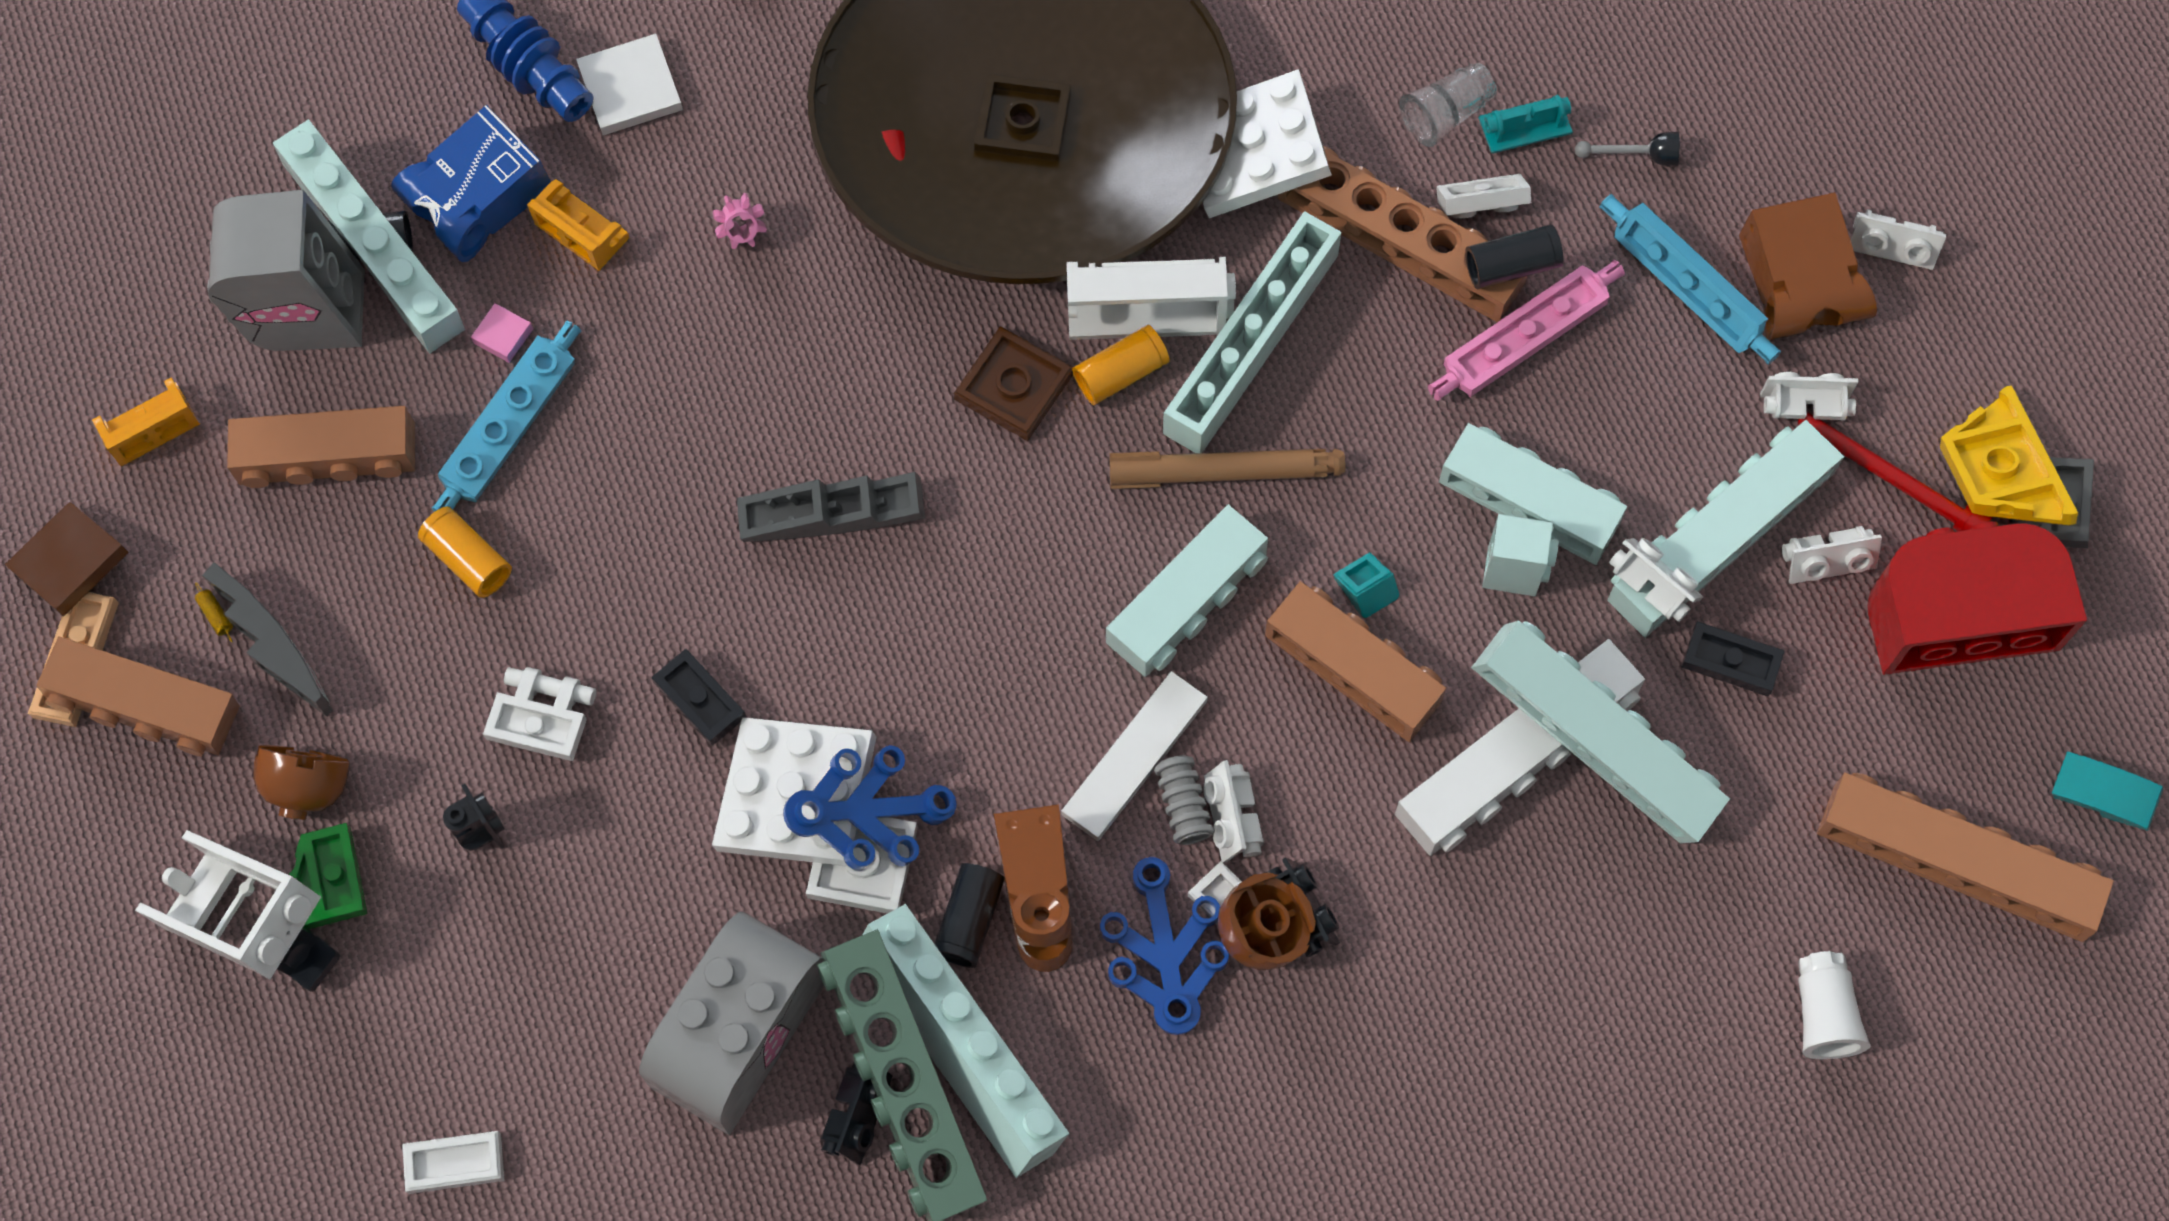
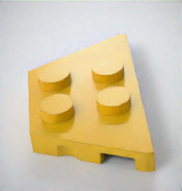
M2012 385L2000 390L1999 398L1984 409L1980 406L1968 415L1966 422L1954 426L1941 437L1940 449L1972 513L1982 516L2061 525L2076 524L2078 511Z

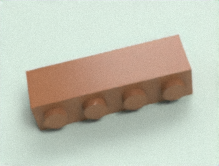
M405 405L228 419L227 468L239 485L250 488H263L268 486L269 483L284 481L291 484L304 485L313 482V479L332 478L337 481H352L361 475L374 474L384 478L398 477L402 472L415 471V422Z
M1300 581L1267 620L1265 637L1410 743L1442 703L1446 687L1442 685L1441 678L1426 666H1420L1419 668L1406 659L1405 652L1393 641L1388 639L1382 641L1369 632L1368 625L1359 616L1350 612L1346 615L1332 605V599L1322 589L1316 586L1309 588Z
M60 636L57 638L36 685L46 697V704L57 710L73 713L74 708L91 713L89 718L104 726L116 728L117 723L133 727V733L144 739L159 742L161 737L178 742L176 745L178 749L200 757L203 756L204 751L219 756L240 707L232 693Z

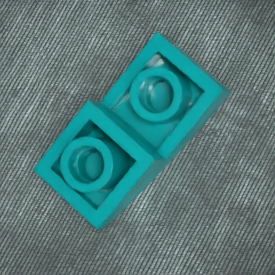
M2067 751L2052 795L2054 799L2100 812L2103 818L2148 831L2164 788L2157 783L2128 771Z

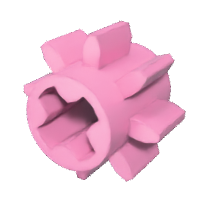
M744 193L741 199L731 200L727 195L724 196L726 205L722 211L713 210L714 219L717 222L723 223L715 229L717 238L728 236L732 249H736L739 243L747 242L750 246L754 247V237L757 232L762 233L767 230L765 223L757 220V218L765 213L762 204H756L751 207L747 193ZM740 216L742 220H746V224L739 226L737 222H733V219Z

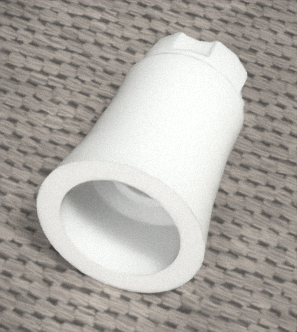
M1824 951L1811 953L1807 957L1800 958L1798 965L1801 976L1798 978L1803 1015V1055L1811 1059H1839L1867 1051L1871 1045L1861 1021L1852 975L1847 970L1845 955L1843 953Z

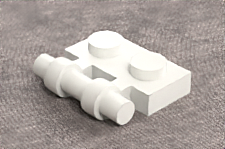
M508 667L504 676V684L517 687L515 696L497 692L483 732L486 740L573 761L587 719L583 713L571 710L576 702L592 706L596 697V689L581 685L578 679L564 677L563 680L544 676L542 671L526 667L523 671ZM537 693L556 697L554 706L535 702L533 698Z

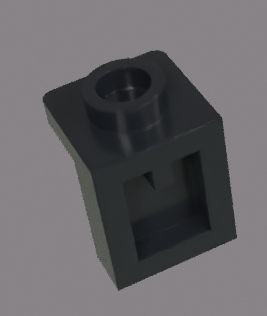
M303 926L277 970L289 975L303 988L313 992L340 959V954L316 933Z

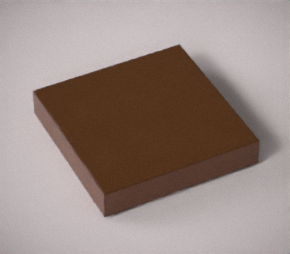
M1000 326L953 393L954 400L1022 439L1029 441L1073 376V366Z
M69 502L4 565L64 617L129 552L86 514Z

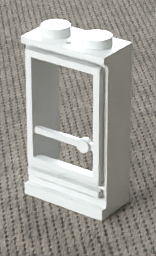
M1219 257V263H1215V259L1102 263V267H1095V263H1089V267L1078 268V262H1067L1069 340L1125 338L1146 325L1153 327L1160 337L1218 335L1225 326L1226 319H1229L1234 313V299H1236L1235 273H1227L1226 257Z
M186 830L182 839L205 854L191 877L174 867H169L164 871L162 875L163 883L180 894L167 915L141 902L135 911L166 931L179 935L270 980L321 899V896L290 875ZM236 873L248 877L239 886L238 894L212 935L200 931ZM257 881L276 891L238 949L219 940L244 898L254 892L253 884Z

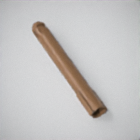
M1325 448L1160 455L1159 451L1110 453L1111 489L1160 487V484L1318 478L1327 477V473H1334V476L1345 473L1344 451L1332 449V452H1326Z

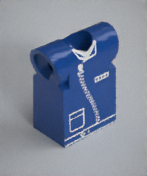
M485 105L429 153L427 161L413 164L399 172L393 179L391 188L412 212L434 223L437 238L459 261L468 262L484 246L489 233L495 234L528 208L527 204L532 199H535L551 183V180L539 158Z

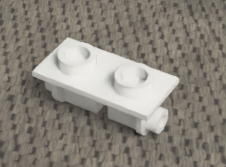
M1867 209L1866 213L1857 212L1853 224V229L1855 230L1851 238V244L1855 252L1933 270L1946 239V234L1937 231L1935 225L1928 227L1908 221L1900 224L1896 223L1895 218L1874 214L1872 210Z
M1781 372L1774 376H1769L1760 393V397H1765L1764 413L1772 414L1773 418L1805 419L1807 416L1806 404H1813L1814 419L1845 421L1847 416H1855L1856 400L1849 398L1858 384V378H1844L1843 375L1837 373L1823 374L1819 377H1800L1799 374L1794 372Z
M1857 526L1853 529L1829 533V544L1824 543L1821 535L1798 539L1791 538L1788 544L1782 545L1784 560L1786 562L1791 561L1789 583L1816 581L1822 578L1877 569L1882 540L1881 535H1874L1872 529L1864 530L1862 526Z
M1634 538L1625 539L1623 544L1630 550L1626 554L1620 549L1609 561L1615 568L1613 573L1619 576L1636 592H1640L1650 580L1655 586L1645 599L1665 615L1668 620L1673 617L1680 622L1691 610L1685 602L1688 599L1696 602L1703 598L1695 590L1699 585L1698 582L1679 567L1672 571L1660 560L1664 554L1647 539L1642 538L1639 542Z
M1225 760L1204 775V796L1210 804L1214 823L1213 840L1219 848L1222 863L1228 862L1241 852L1243 857L1246 858L1258 856L1261 854L1260 846L1264 844L1257 813L1242 814L1241 808L1255 805L1249 772L1244 771L1242 764L1229 766L1228 760Z

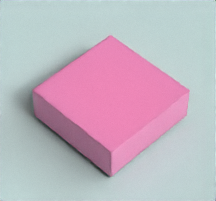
M495 303L472 334L471 339L475 345L510 363L533 331L531 322Z

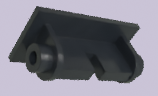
M464 783L461 786L467 796L450 805L444 811L443 822L466 850H477L495 840L500 849H503L505 846L498 833L505 828L492 805L490 806L482 792L474 796Z
M1284 858L1282 861L1287 870L1282 872L1280 867H1275L1266 872L1278 875L1275 878L1283 880L1287 884L1291 882L1296 884L1311 903L1315 918V930L1310 933V940L1307 944L1309 947L1305 952L1306 957H1311L1322 951L1323 947L1320 942L1323 940L1333 945L1340 944L1334 932L1339 929V924L1326 904L1320 906L1312 891L1318 887L1311 871L1304 863L1298 865L1296 861Z
M854 1061L852 1067H846L835 1099L840 1103L848 1104V1110L844 1112L831 1109L820 1140L824 1142L821 1149L824 1153L839 1157L841 1154L853 1163L861 1166L864 1154L873 1142L874 1127L877 1121L871 1099L878 1096L871 1079L862 1080ZM887 1072L886 1080L890 1087L893 1075Z

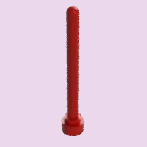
M1807 413L1805 419H1798V426L1807 420L1841 454L1954 523L1952 528L1956 531L1970 530L1977 524L1992 520L1993 517L1972 513L1968 505L1965 509L1827 423L1820 419H1814L1812 414Z

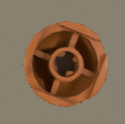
M259 745L254 761L253 779L257 792L266 802L280 807L279 816L306 820L308 812L325 810L333 805L343 793L349 774L350 762L348 759L310 750L309 753L295 751V747Z
M1261 873L1250 876L1229 892L1219 909L1218 930L1222 944L1230 956L1242 965L1260 971L1284 967L1307 951L1310 933L1315 930L1312 906L1301 888L1293 882L1287 884L1283 880L1275 878L1278 875L1273 873Z

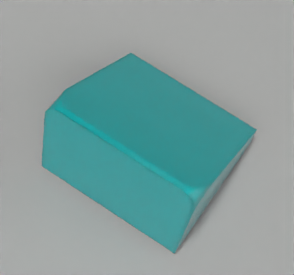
M1371 552L1333 574L1335 581L1363 618L1371 616L1399 598L1400 594L1394 574Z

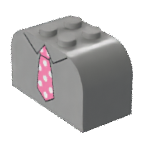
M304 190L236 196L225 199L214 207L210 241V270L207 285L209 299L250 343L272 351L362 347L365 269Z
M743 911L738 912L724 925L655 1030L640 1063V1076L651 1089L730 1136L824 987L817 969V964L822 963L823 958Z

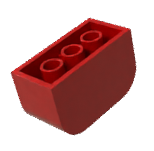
M1990 521L1977 524L1970 530L1954 532L1949 527L1939 528L1928 532L1926 536L1908 541L1895 553L1874 584L1867 604L1868 616L1883 675L2060 651L2087 621L2072 561L2067 549L2055 535L2046 529L2023 523L1998 526L1997 522Z

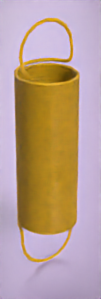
M201 589L194 599L218 636L227 634L228 636V632L232 630L233 625L224 615L225 612L211 590Z

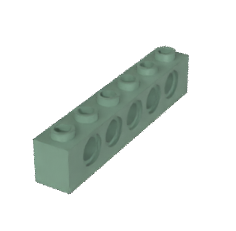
M876 929L821 952L820 955L823 958V962L817 964L820 978L827 992L835 989L841 1004L840 1008L835 1009L838 1023L845 1036L853 1034L859 1049L858 1053L853 1054L855 1065L863 1081L869 1079L872 1081L878 1097L871 1099V1104L881 1127L887 1124L890 1126L896 1141L889 1145L890 1152L899 1172L907 1169L914 1188L907 1190L917 1217L925 1215L927 1221H942L987 1201L879 930ZM857 974H865L874 982V994L866 1002L855 999L850 991L851 980ZM877 1018L889 1022L893 1031L890 1042L882 1047L873 1044L868 1036L869 1026ZM896 1063L905 1065L911 1076L909 1085L899 1092L891 1089L886 1080L889 1068ZM915 1108L922 1109L927 1114L929 1120L927 1130L917 1137L910 1135L905 1128V1118ZM938 1153L945 1159L947 1169L945 1175L940 1180L931 1182L923 1173V1164L930 1155Z

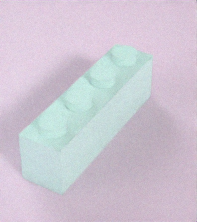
M1470 423L1467 424L1445 461L1439 483L1498 514L1552 522L1551 539L1559 540L1558 546L1594 565H1597L1627 509V505L1621 503L1620 499L1612 492L1605 489L1596 490L1581 482L1580 478L1572 471L1565 468L1556 469L1541 461L1535 452L1524 447L1516 448L1502 441L1495 431L1486 427L1477 428Z
M1228 504L1106 627V644L1145 678L1155 668L1158 671L1163 670L1177 653L1175 647L1185 637L1191 640L1203 629L1207 623L1205 616L1216 605L1221 609L1230 602L1238 590L1236 585L1247 574L1251 578L1262 569L1268 559L1266 556L1268 537Z

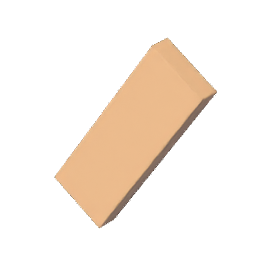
M88 592L64 617H61L47 660L58 636L103 651L119 602L114 597ZM36 688L28 714L33 719L72 727L77 726L82 710L74 708L73 713L57 710L46 704V697Z

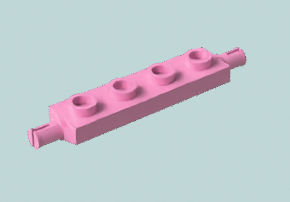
M1613 260L1597 273L1583 265L1445 357L1443 365L1447 374L1428 385L1430 394H1434V399L1439 401L1458 387L1471 397L1606 306L1610 298L1607 286L1625 275L1622 265L1618 267L1619 262Z

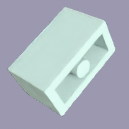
M1498 514L1488 545L1482 588L1535 597L1540 583L1549 582L1551 567L1555 566L1559 540L1551 539L1553 523Z

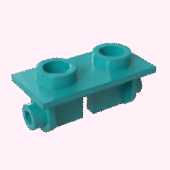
M1559 95L1505 110H1494L1492 113L1478 117L1491 154L1573 133L1567 114H1571L1570 101L1568 97L1561 98Z

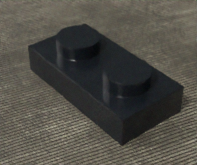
M1697 621L1693 628L1681 668L1769 697L1773 690L1785 650Z
M684 649L651 677L653 683L711 746L741 722L742 717L746 718L744 710L687 649Z

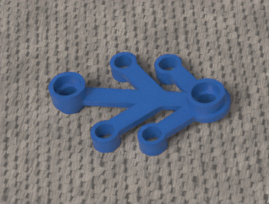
M892 745L884 747L875 755L873 767L847 801L828 802L843 779H850L861 768L862 762L859 754L849 748L840 750L832 757L830 769L813 791H798L786 801L783 817L787 827L793 833L802 837L818 835L844 857L845 863L854 870L864 869L873 862L875 858L874 846L866 839H856L853 841L833 823L834 821L848 820L886 851L893 864L906 866L914 861L919 854L917 841L908 835L897 836L877 818L918 815L927 824L939 825L949 819L956 810L954 794L950 789L942 785L930 786L920 795L872 799L887 778L895 775L905 764L903 752L898 747ZM887 754L894 758L895 768L888 767L884 763L883 755ZM841 757L847 758L851 762V771L844 770L840 766L839 759ZM934 796H939L943 799L945 809H939L934 804ZM806 805L813 809L815 813L814 819L804 817L802 806ZM898 844H903L908 848V858H904L898 853ZM854 847L860 848L865 852V861H858L854 857Z
M1148 857L1139 861L1135 866L1133 884L1137 892L1146 897L1155 944L1128 927L1127 919L1118 912H1110L1103 916L1100 922V933L1107 942L1119 943L1160 971L1163 989L1138 975L1134 962L1126 957H1118L1110 963L1108 977L1115 987L1127 988L1153 1006L1155 1021L1163 1031L1172 1035H1183L1193 1030L1199 1022L1201 1007L1198 1002L1199 996L1215 973L1223 970L1228 964L1229 953L1222 942L1210 941L1201 950L1200 965L1182 987L1179 967L1206 928L1217 922L1220 905L1211 896H1201L1196 899L1192 906L1191 918L1173 941L1164 893L1170 884V871L1167 864L1161 859ZM1148 868H1155L1160 872L1161 876L1158 880L1150 882L1143 877V872ZM1203 903H1209L1214 907L1215 914L1210 918H1202L1197 913L1198 908ZM1112 920L1120 922L1123 926L1122 931L1116 935L1109 934L1105 929L1106 924ZM1217 949L1222 952L1224 959L1217 964L1210 963L1206 958L1207 952ZM1121 965L1127 966L1131 970L1130 977L1125 980L1117 979L1113 974L1115 968ZM1173 1003H1181L1185 1006L1186 1013L1179 1018L1173 1017L1168 1012L1169 1006Z

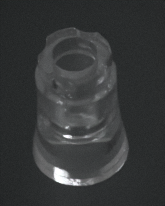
M1477 62L1465 68H1458L1444 78L1421 89L1404 94L1399 102L1400 113L1406 127L1417 141L1426 147H1434L1452 129L1484 108L1486 102L1496 97L1497 86L1491 77L1490 71L1483 64Z

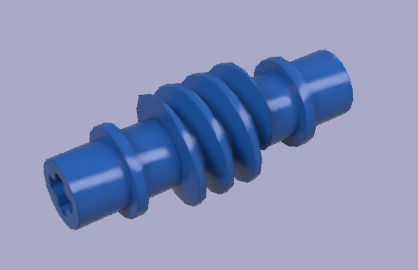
M459 0L457 4L458 14L471 26L470 32L472 36L481 43L487 42L489 44L486 51V60L491 62L493 67L501 72L504 78L512 83L519 93L526 95L536 92L537 102L541 106L553 108L567 122H574L586 114L593 103V94L579 81L580 75L574 66L570 64L563 65L557 59L560 51L559 42L555 38L549 37L548 31L539 26L538 21L534 17L528 15L517 19L514 16L513 5L507 0Z

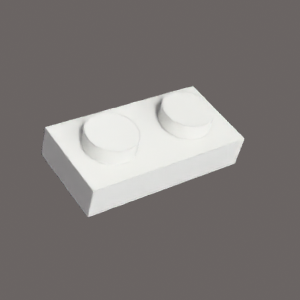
M1521 174L1436 186L1438 204L1447 216L1451 215L1454 218H1469L1476 215V211L1489 209L1497 212H1510L1518 209V205L1531 203V188Z

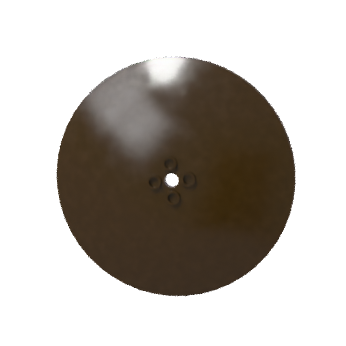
M843 0L828 22L817 45L808 85L809 124L813 145L820 165L831 187L846 208L869 231L909 258L934 269L963 278L1018 285L1066 281L1067 262H1078V268L1089 267V263H1095V267H1102V263L1130 261L1153 248L1175 232L1204 201L1223 169L1231 147L1237 106L1235 73L1229 50L1219 27L1201 0ZM1019 113H1027L1034 120L1028 124L1021 125L1015 123L1012 117ZM882 131H903L905 156L902 161L897 160L891 154L881 133Z

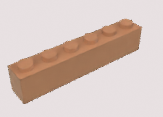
M1844 772L1834 785L1816 833L1817 835L2078 941L2084 942L2097 932L2114 880L2102 876L2101 871L2096 867L2085 863L2072 864L2059 859L2054 851L2044 846H2027L2012 840L2011 835L1996 827L1982 828L1967 822L1966 817L1951 809L1937 810L1922 804V800L1912 793L1906 791L1893 792L1880 787L1875 779L1864 774L1852 773L1850 775Z

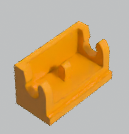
M557 179L553 180L535 199H532L527 204L534 224L600 271L630 238L628 232L616 221L610 222L573 195L569 189L563 186L562 182Z
M172 377L164 381L168 390L106 422L99 415L92 419L107 450L121 467L200 425L183 392Z

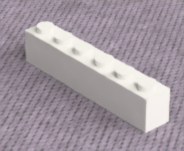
M1607 639L1578 662L1581 666L1579 671L1591 682L1598 681L1611 689L1616 695L1614 701L1626 711L1633 708L1640 701L1641 697L1638 693L1645 678L1610 639ZM1519 708L1400 800L1395 816L1429 856H1432L1441 848L1447 853L1465 839L1467 834L1464 830L1476 820L1481 825L1488 822L1502 809L1499 802L1511 793L1515 797L1521 796L1535 784L1537 778L1534 775L1546 765L1551 770L1555 769L1572 752Z

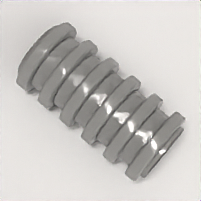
M1186 755L1165 759L1154 768L1155 774L1161 776V779L1158 781L1159 788L1165 790L1162 794V800L1169 805L1165 809L1166 814L1172 817L1169 826L1172 830H1176L1173 840L1180 845L1201 842L1209 838L1214 832L1213 826L1207 824L1210 815L1208 811L1203 810L1206 806V801L1203 797L1199 796L1203 791L1202 786L1195 782L1199 778L1198 772L1192 770L1195 761L1193 757Z

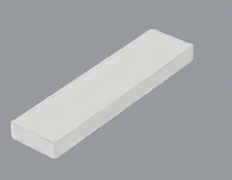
M1171 671L1061 810V815L1096 841H1099L1148 779L1154 768L1162 761L1207 703L1208 697Z

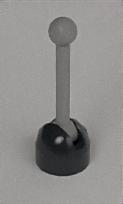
M1663 132L1657 134L1649 145H1590L1587 141H1581L1575 146V153L1580 158H1586L1590 154L1649 153L1652 160L1659 165L1678 166L1680 136L1679 132Z

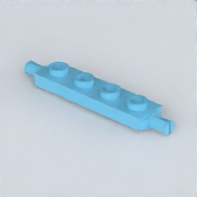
M1610 194L1602 201L1599 208L1617 223L1614 238L1737 353L1751 348L1768 365L1779 356L1781 350L1763 335L1768 318L1644 203L1628 210L1613 194Z
M565 321V324L553 340L540 337L539 335L535 338L439 471V480L446 490L435 505L432 506L431 509L434 512L446 506L454 509L461 498L477 502L574 366L575 358L572 357L568 348L578 334L581 333V329L574 324L572 327V322Z

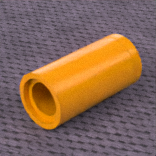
M1146 325L1074 366L1072 371L1086 399L1092 405H1096L1170 362V359L1158 333L1153 327Z
M446 506L436 510L421 525L418 531V539L479 598L492 595L509 578L512 566L451 507Z

